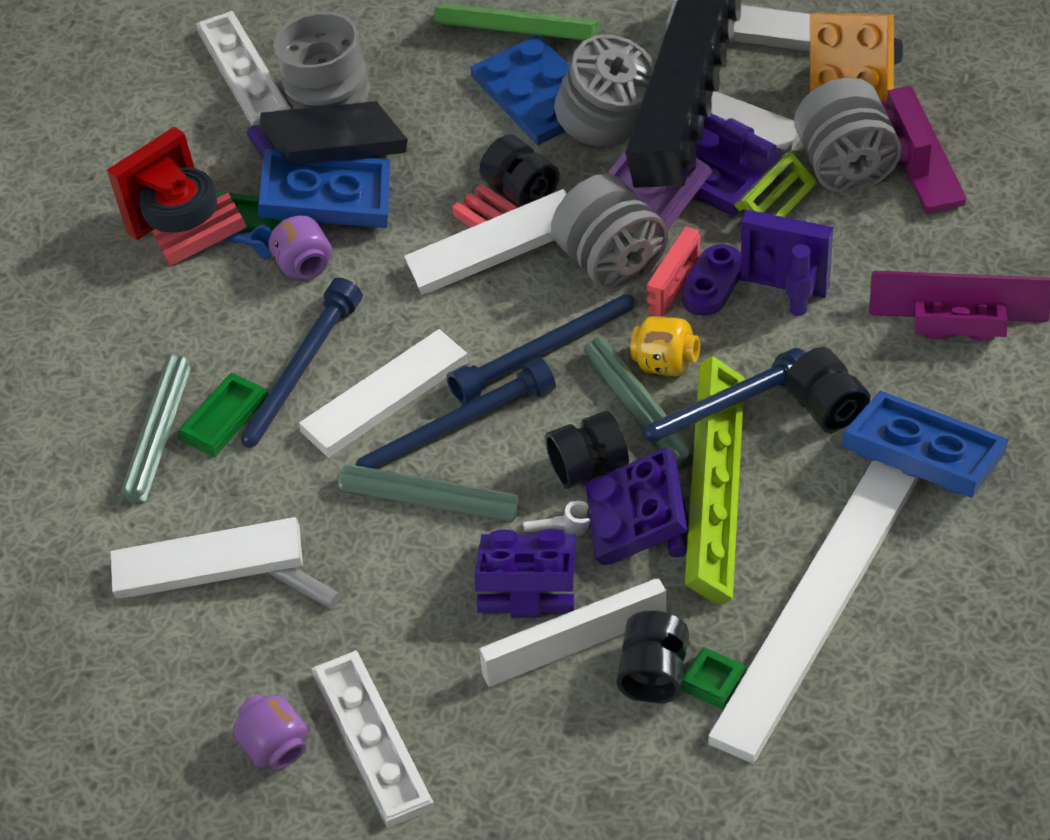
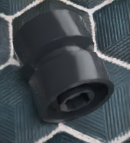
M513 134L504 135L494 141L484 153L479 168L481 178L497 191L504 193L505 197L518 207L554 193L560 177L558 167L537 152L535 153L533 148Z
M826 347L814 348L803 354L790 367L785 377V387L802 407L807 408V412L826 433L833 434L850 425L870 403L871 395L855 376L849 375L844 363L831 349Z
M605 410L582 419L579 428L573 424H568L545 434V445L550 463L566 489L591 481L595 471L605 475L629 464V454L623 433L616 419L609 411Z
M657 610L638 612L628 618L622 645L623 653L620 658L616 681L619 691L626 697L634 701L664 704L672 702L679 696L684 672L683 662L689 638L688 627L680 618Z

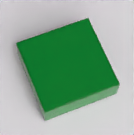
M703 646L682 678L681 691L724 710L746 674L747 666Z

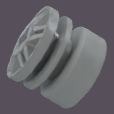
M314 12L295 18L279 30L273 46L287 103L291 109L362 103L367 100L370 84L363 59L359 33L356 24L347 16L335 12Z
M596 35L584 40L574 51L572 60L567 68V73L563 77L557 91L554 103L557 121L567 134L581 143L597 148L614 147L627 140L632 134L655 66L653 60L643 48L623 37Z
M846 77L828 81L813 89L801 101L795 112L794 127L808 154L807 156L813 166L815 175L822 186L833 192H844L873 186L887 177L901 158L902 145L874 87L862 79Z
M605 173L594 175L580 182L565 195L555 210L551 222V236L558 246L574 262L578 263L584 273L590 276L600 289L611 292L617 291L645 276L654 268L662 257L667 245L668 228L663 220L656 213H653L646 203L639 200L635 192L618 176Z

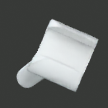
M572 501L565 507L564 516L523 522L524 533L556 529L563 530L566 534L583 535L588 531L590 519L586 518L589 506L583 501Z

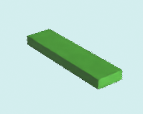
M450 3L436 6L434 12V21L439 24L586 40L598 35L600 22L599 20Z

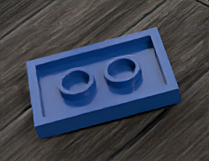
M540 35L529 38L470 67L472 78L537 146L566 132L557 121L554 103L557 91L563 77L567 73L569 64Z
M264 149L258 217L284 220L294 216H308L318 223L387 228L390 160L356 158L289 166L278 150Z
M880 390L845 430L841 447L856 452L862 458L877 460L900 469L901 472L908 476L920 477L941 485L949 492L964 494L972 498L1005 455L1009 439Z

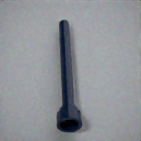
M340 277L334 278L324 292L323 312L241 435V442L245 447L252 448L258 444L338 319L344 318L348 313L352 314L361 302L363 294L359 287L350 280Z
M622 295L480 367L462 365L447 373L448 387L460 403L465 405L479 398L481 391L486 389L487 383L631 311L635 307V300L631 295Z
M792 348L779 354L770 369L646 425L643 430L644 438L649 442L659 441L777 385L785 386V377L788 370L806 352L800 348Z
M538 357L522 365V371L517 373L516 379L360 457L355 465L379 469L525 394L528 397L535 394L541 397L556 389L554 376L544 359Z

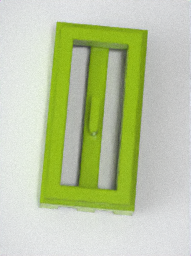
M790 150L782 155L734 206L738 211L742 209L746 211L747 209L764 213L799 177L803 183L773 213V215L785 217L818 182ZM789 165L792 170L756 205L753 201Z

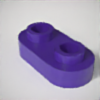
M723 244L713 245L702 252L682 286V303L689 312L695 315L708 316L719 312L724 307L740 280L741 252L732 246Z

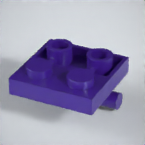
M711 113L710 117H705L704 138L702 142L697 143L696 158L709 165L712 173L694 197L734 217L739 212L734 204L768 171L782 154L776 152V144L755 135L753 128L733 118L725 120Z
M746 209L741 223L740 280L786 289V294L790 297V312L796 316L804 315L807 312L808 298L811 295L826 298L830 286L833 227Z
M667 447L585 483L594 555L599 563L602 565L616 563L666 540L670 556L682 557L687 554L685 532L687 531L688 519L685 500L681 495L676 457Z
M508 529L495 530L490 534H481L474 573L475 592H510V594H477V613H511V618H540L541 613H569L574 611V594H541V592H573L576 534H565L563 531L556 529L543 530L537 534H517L515 531Z

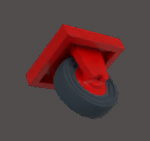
M175 126L107 169L126 232L137 241L154 229L173 233L193 229L209 219L217 207V193L212 179L205 172L194 167L185 133Z

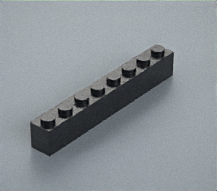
M677 0L625 151L634 188L685 185L689 169L694 168L696 164L697 143L702 142L704 138L705 117H710L712 112L711 98L713 92H718L719 72L721 68L726 67V50L728 44H733L734 24L735 21H740L742 0Z

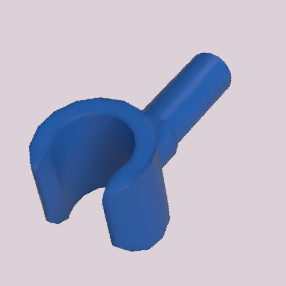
M266 225L256 227L251 233L237 232L223 239V241L250 245L262 259L272 257L268 248L272 231Z

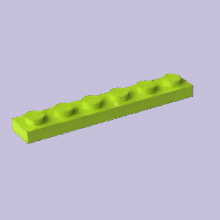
M714 356L709 357L699 364L697 402L744 381L745 377ZM743 402L695 423L685 586L715 604H724L733 599Z

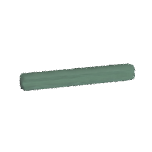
M598 336L593 341L587 342L584 347L587 358L643 429L646 425L667 416L605 338ZM680 431L655 442L659 449L667 447L675 455L678 470L693 464L694 448Z
M170 355L165 361L121 487L123 500L126 502L143 504L147 500L191 370L188 365L189 360L185 356Z
M351 464L343 465L338 476L339 489L342 491L505 521H514L519 508V499L516 494Z

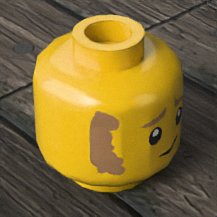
M647 317L641 326H636L633 330L630 342L631 358L633 361L638 362L640 369L646 374L680 376L687 371L690 362L698 360L700 339L698 335H693L691 325L683 318Z

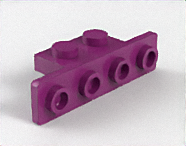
M905 86L887 90V100L880 101L902 145L899 162L902 163L926 213H933L965 206L966 195L913 87Z
M873 271L871 273L869 313L876 316L914 317L915 333L923 334L930 339H946L950 335H966L976 341H991L995 337L1007 336L1008 321H1049L1050 278Z

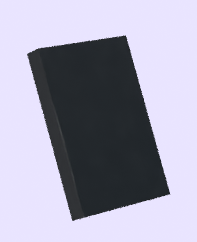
M377 101L260 113V127L289 166L402 154L407 151L408 139Z

